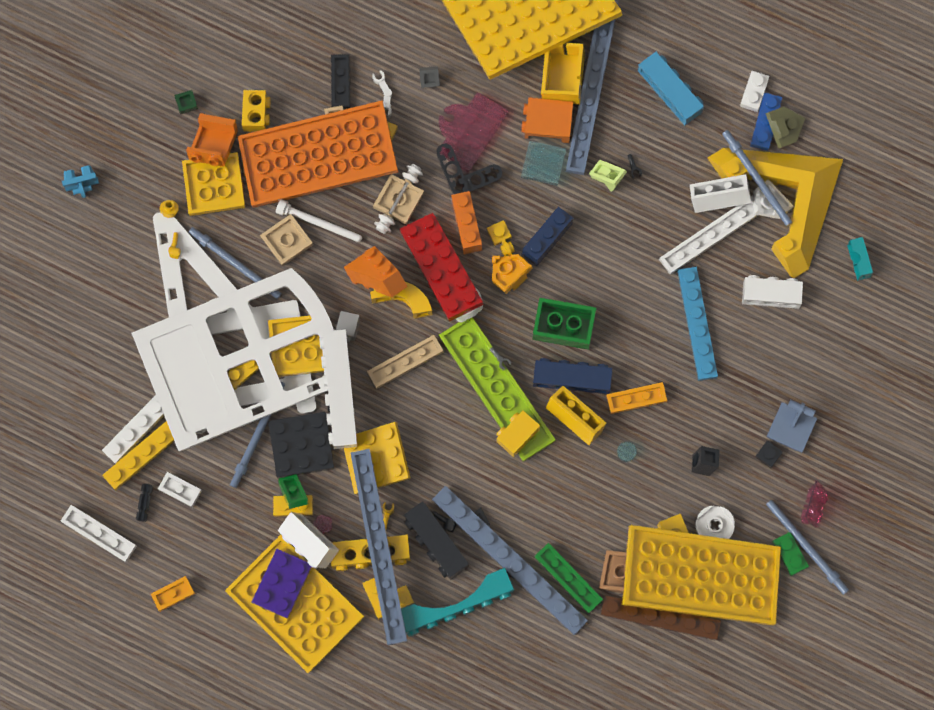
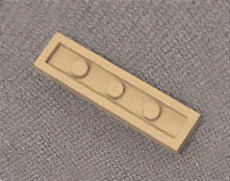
M432 335L368 370L367 373L376 389L444 352L435 335Z

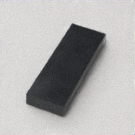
M350 54L331 55V108L343 106V109L350 108Z

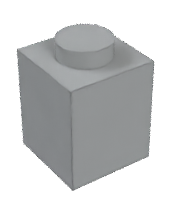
M344 311L340 312L336 330L346 329L347 342H350V340L355 341L360 324V316Z

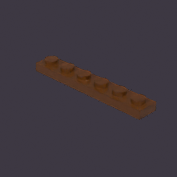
M604 596L601 616L717 641L721 620L692 614L622 605L623 599Z

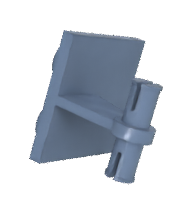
M791 399L788 405L782 402L766 437L802 453L817 420L814 417L816 410L806 407L805 403L800 404Z

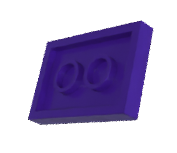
M276 548L252 603L288 619L312 566L308 562Z

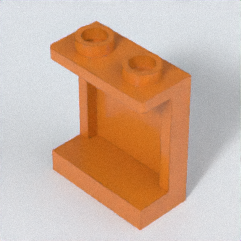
M528 97V104H524L523 115H527L526 121H522L521 132L525 133V139H528L529 136L559 138L562 139V143H569L573 102Z
M200 113L198 117V131L192 146L186 149L188 159L195 163L202 162L212 166L225 167L238 132L236 120Z

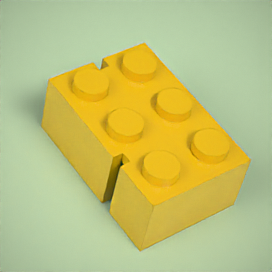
M566 43L568 55H564V47L561 44L557 48L545 53L541 96L542 99L572 101L573 104H580L585 58L584 45Z

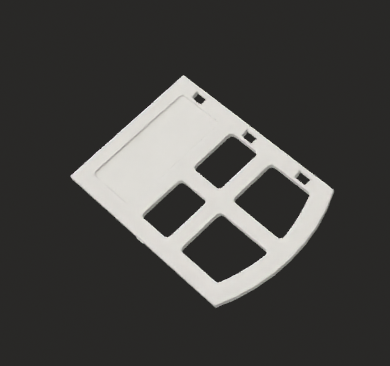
M292 268L132 332L179 452L328 391V387H324L323 377L285 391L270 358V354L276 350L313 335L323 337L324 331H334L323 304L306 281ZM283 287H288L300 300L312 319L310 322L268 339H263L250 310L249 302ZM229 309H234L249 345L246 348L222 357L217 350L206 320ZM255 360L269 391L270 398L243 409L239 404L227 372L232 368ZM318 383L320 389L309 393L307 387ZM263 406L265 411L253 416L252 410ZM207 429L209 434L198 439L196 433Z

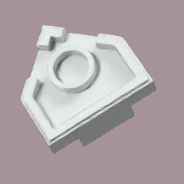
M769 180L765 181L785 212L791 211L794 206ZM757 187L754 191V215L780 219L761 189Z

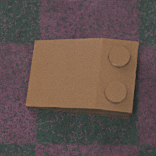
M606 550L599 589L623 594L627 552Z

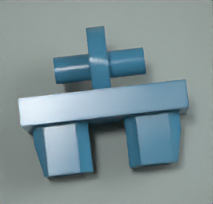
M90 165L83 166L81 168L82 176L76 177L74 170L64 171L62 184L66 192L73 190L74 195L81 193L82 198H86V192L92 190L91 185L99 184L98 177Z

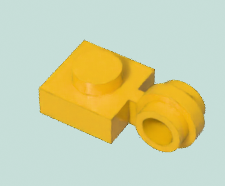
M504 220L487 227V232L494 246L502 243L500 246L502 254L504 256H511L515 250L511 242H506L512 239V236Z

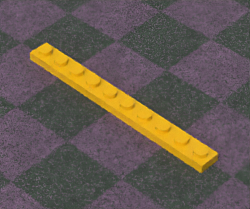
M255 360L228 370L227 374L234 390L259 370ZM167 421L102 475L115 491L174 442Z

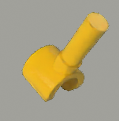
M174 232L172 244L168 249L169 256L174 259H178L181 253V249L176 248L178 232Z
M385 502L383 504L384 525L386 530L389 517L394 513V504H392L391 510H386Z

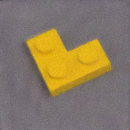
M375 578L362 584L379 620L382 618ZM406 585L397 589L401 609L414 604Z

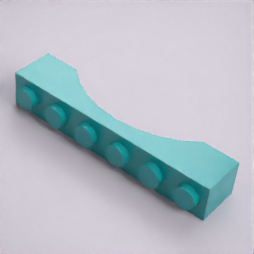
M503 568L486 575L482 584L473 594L455 605L443 608H427L412 604L402 608L406 635L408 634L409 637L420 633L419 630L422 628L432 629L438 626L437 622L445 620V622L452 621L457 618V614L463 612L464 615L474 612L475 607L481 605L484 608L492 605L495 599L500 598V600L511 597L514 589L506 569Z

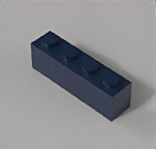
M540 358V360H535L533 387L560 389L564 386L569 391L610 394L612 368H609L606 364L589 366V363L586 362L570 364V361L567 360L551 362L550 359Z

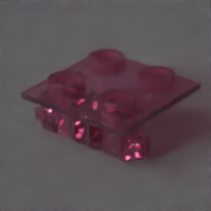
M815 480L814 485L808 490L807 499L805 500L808 505H804L806 509H803L800 518L802 519L801 523L809 525L810 522L817 528L818 523L822 520L823 504L827 502L828 493Z

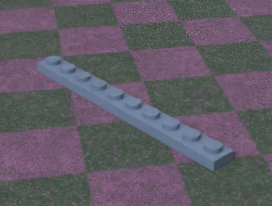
M615 20L594 29L566 166V172L579 175H584Z
M370 449L351 452L387 645L407 642Z
M445 486L432 499L444 513L502 568H505L524 589L573 635L588 621L449 488Z

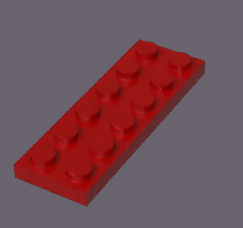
M434 213L399 229L449 322L484 305Z

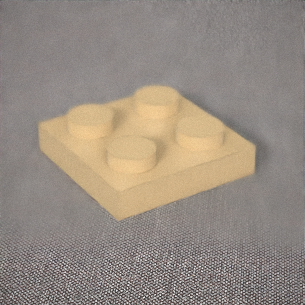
M292 214L260 235L282 267L313 246L312 241Z

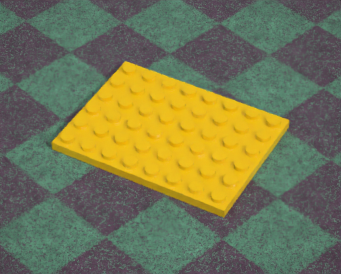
M442 0L489 80L622 16V11L615 0Z

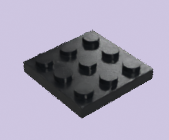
M326 412L268 421L277 479L295 474L302 475L334 469Z

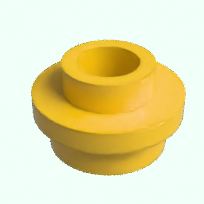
M166 200L160 204V212L167 218L174 217L179 210L178 204L172 200Z

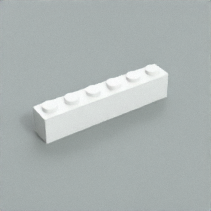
M346 329L324 331L323 337H320L319 340L320 349H324L325 356H321L322 368H326L327 374L323 375L324 387H328V394H325L326 406H330V413L327 414V424L332 426V432L328 433L329 444H333L334 449L357 447Z

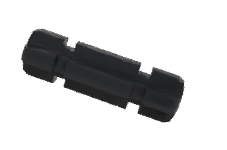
M142 484L141 486L142 494L139 497V512L136 514L137 521H147V512L149 511L151 500L150 493H152L153 488L151 484Z

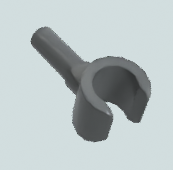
M494 347L490 348L492 354L499 361V368L501 370H506L502 366L503 361H506L511 366L509 359L500 356Z

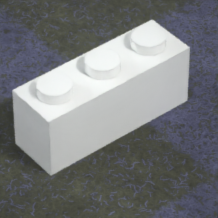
M746 174L690 184L691 200L695 213L751 203L750 188Z
M750 275L745 277L743 282L742 304L799 309L802 304L803 282L794 278L779 280L778 277H768L767 279H762L757 275Z
M291 512L278 529L283 535V540L292 544L299 555L305 556L308 559V564L313 568H327L339 551L301 513Z

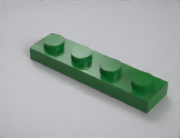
M549 543L534 556L588 614L603 601L600 595Z

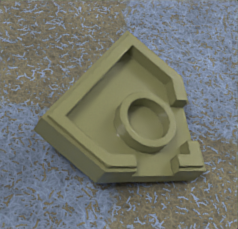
M784 106L765 113L778 149L797 142L805 120L804 117Z

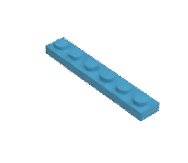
M697 267L679 269L677 273L698 381L714 379L718 377Z

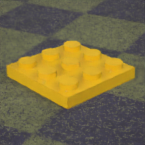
M238 152L229 154L225 167L212 166L202 162L195 163L191 160L182 161L189 216L246 208Z
M311 316L268 320L269 336L273 337L310 322L312 318ZM319 335L310 336L271 353L272 363L278 377L324 372L321 361L323 352L320 349Z
M396 422L357 433V447L344 448L354 494L358 495L351 452L370 449L377 488L411 479Z

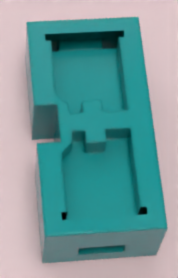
M863 237L852 239L847 247L854 264L853 267L857 281L870 278L873 270Z

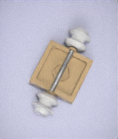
M411 164V166H406L408 172L402 173L405 181L391 174L373 205L374 209L384 213L378 215L381 219L379 222H374L379 232L384 234L386 232L390 233V225H395L393 218L407 225L424 194V190L412 185V183H419L418 176H423L421 168L417 165Z

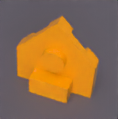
M519 254L500 257V255L492 256V281L505 294L511 289L515 291L527 279V274L533 269L532 265Z

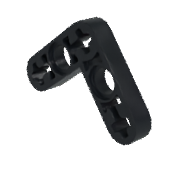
M441 144L436 149V156L453 194L471 192L499 180L502 176V169L495 164L464 176L451 145ZM442 147L449 149L450 152L447 153L448 158L453 157L454 161L443 164L446 158L444 155H440ZM450 164H454L457 167V172L454 175L447 173L446 169ZM490 168L498 170L496 178L489 176L487 177L488 182H485L482 171H485V174L491 172ZM460 174L461 178L457 180L459 184L464 185L461 188L462 192L454 190L456 182L455 180L451 182L450 178H455ZM473 175L481 177V183L477 186L471 182Z

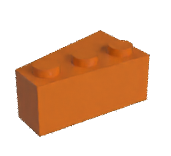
M375 246L366 250L361 256L344 267L353 284H362L367 289L373 288L376 292L389 297H394L408 287L399 270Z

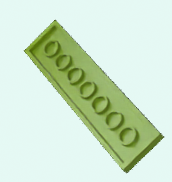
M473 317L466 319L464 322H458L439 334V338L500 428L503 426L507 428L511 423L509 421L516 412L520 414L522 410L540 425V430L517 453L523 462L556 441L503 362L502 366L506 370L499 368V361L490 351L492 345Z

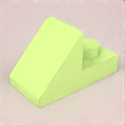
M599 160L589 175L592 179L605 183L612 192L627 171Z

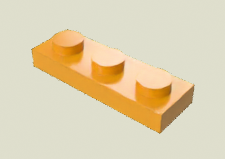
M663 382L606 395L610 414L667 402Z

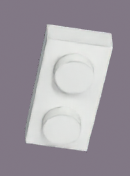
M751 71L740 107L758 112L769 76Z
M169 472L166 473L158 487V490L192 508L202 492L201 489Z

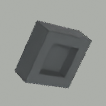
M438 66L419 68L421 88L440 86Z

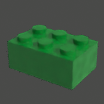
M539 298L532 340L589 350L596 307Z

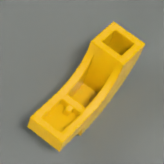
M405 282L408 287L394 297L378 293L375 289L370 292L372 304L399 300L411 308L414 319L432 315L431 305L425 294L408 282Z

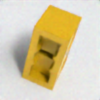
M243 90L242 128L244 132L264 130L266 126L270 125V115L267 114V108L271 106V99L267 96L266 90ZM255 100H261L260 104H253ZM255 117L261 118L257 123L252 122Z

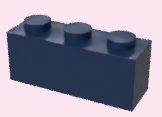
M558 206L525 245L522 255L535 266H538L572 226L573 217Z

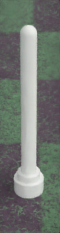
M281 199L277 205V214L282 216L284 214H292V216L356 242L362 240L361 235L295 209L288 204V201Z

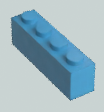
M656 51L639 64L638 72L684 125H687L702 113L704 108L703 101L698 96H694L690 86L686 82H682L678 72L674 68L671 69L663 55H659Z

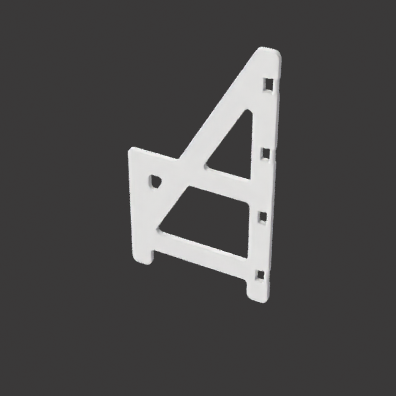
M161 212L153 216L169 317L187 311L180 261L182 259L187 260L218 297L237 290L175 217H164ZM174 232H178L176 248L181 249L178 259L171 258L168 252L173 241ZM160 234H167L168 243L162 245ZM170 289H176L177 299L171 300ZM296 300L259 307H252L249 304L263 339L270 338L268 320L300 317L299 305ZM229 309L226 313L217 314L206 320L211 335L243 329L234 309ZM310 373L285 376L280 381L285 383L283 389L289 391L311 382L312 379ZM265 382L238 387L234 390L241 407L258 404L270 398ZM313 385L307 387L308 390H309V393H311V392L314 391V390H313ZM315 397L296 404L297 410L301 414L312 413L316 410ZM205 429V430H202V431H200V432H197L196 434L204 433V432L206 431V429Z

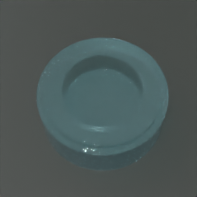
M623 442L617 449L619 459L624 462L632 461L637 453L635 445L631 442Z

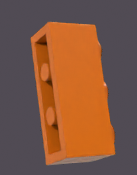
M470 191L451 195L463 254L482 251V242Z

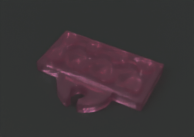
M479 92L475 94L468 106L453 104L444 109L446 114H451L455 117L452 122H447L443 116H439V129L442 135L446 137L442 144L446 143L452 146L461 169L467 173L470 172L509 113L508 110ZM442 147L440 155H444L448 161H454L453 157L448 158L447 153L450 152L449 149Z

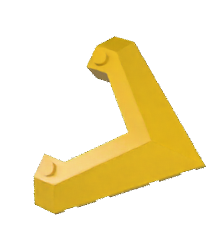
M722 148L708 157V160L721 179L745 174L747 180L753 179L735 153L733 154L730 148ZM743 150L764 182L769 180L773 185H783L796 189L791 215L792 223L790 224L788 234L774 242L771 248L790 277L795 279L809 270L843 159Z

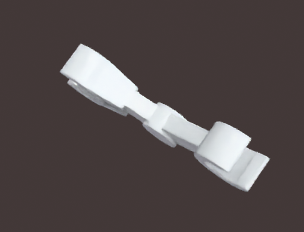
M380 71L382 78L376 79L373 74V81L380 85L384 93V108L389 111L388 118H390L392 114L390 105L392 91L385 82V74Z

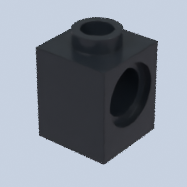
M701 446L692 455V473L710 476L719 468L718 449Z

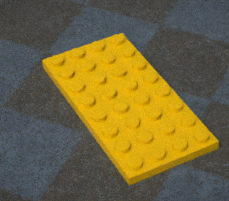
M630 525L622 605L764 625H776L781 547Z

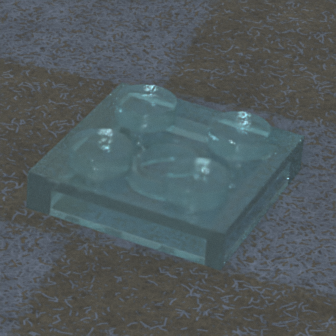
M529 141L521 178L558 186L566 149Z

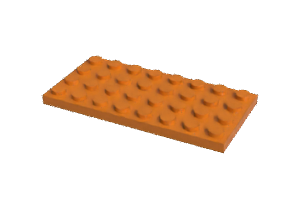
M382 100L238 136L251 206L253 208L279 202L281 199L288 200L398 173Z

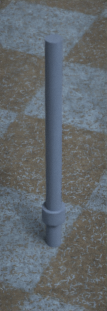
M729 130L723 132L722 135L730 145L729 148L732 153L738 156L786 226L790 225L792 220L745 155L742 145L734 139Z
M194 227L189 230V233L198 239L202 246L210 248L256 283L263 280L215 244L207 234L203 235ZM278 290L269 293L276 299H279L282 295Z
M271 415L260 419L240 464H237L234 470L236 472L229 486L237 488L242 476L246 474L248 470L247 465Z
M770 500L766 504L768 508L827 575V580L831 584L833 583L843 595L849 591L840 580V575L828 566L774 501Z

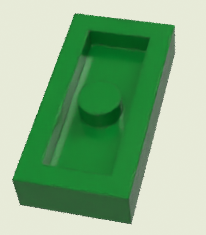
M297 474L278 479L279 487L289 509L308 505V498Z
M791 532L772 541L774 546L781 547L780 557L790 576L809 567Z

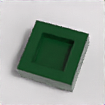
M192 90L174 95L180 114L198 109Z

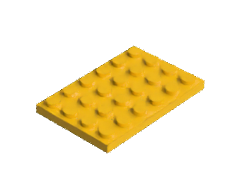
M280 535L225 592L309 674L364 616L313 567L288 619L253 604V597L276 548L307 562Z

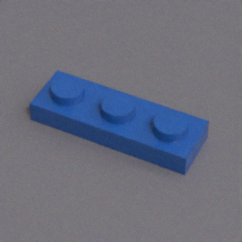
M768 93L763 94L750 144L751 147L769 150L773 133L765 113L780 108L782 97Z

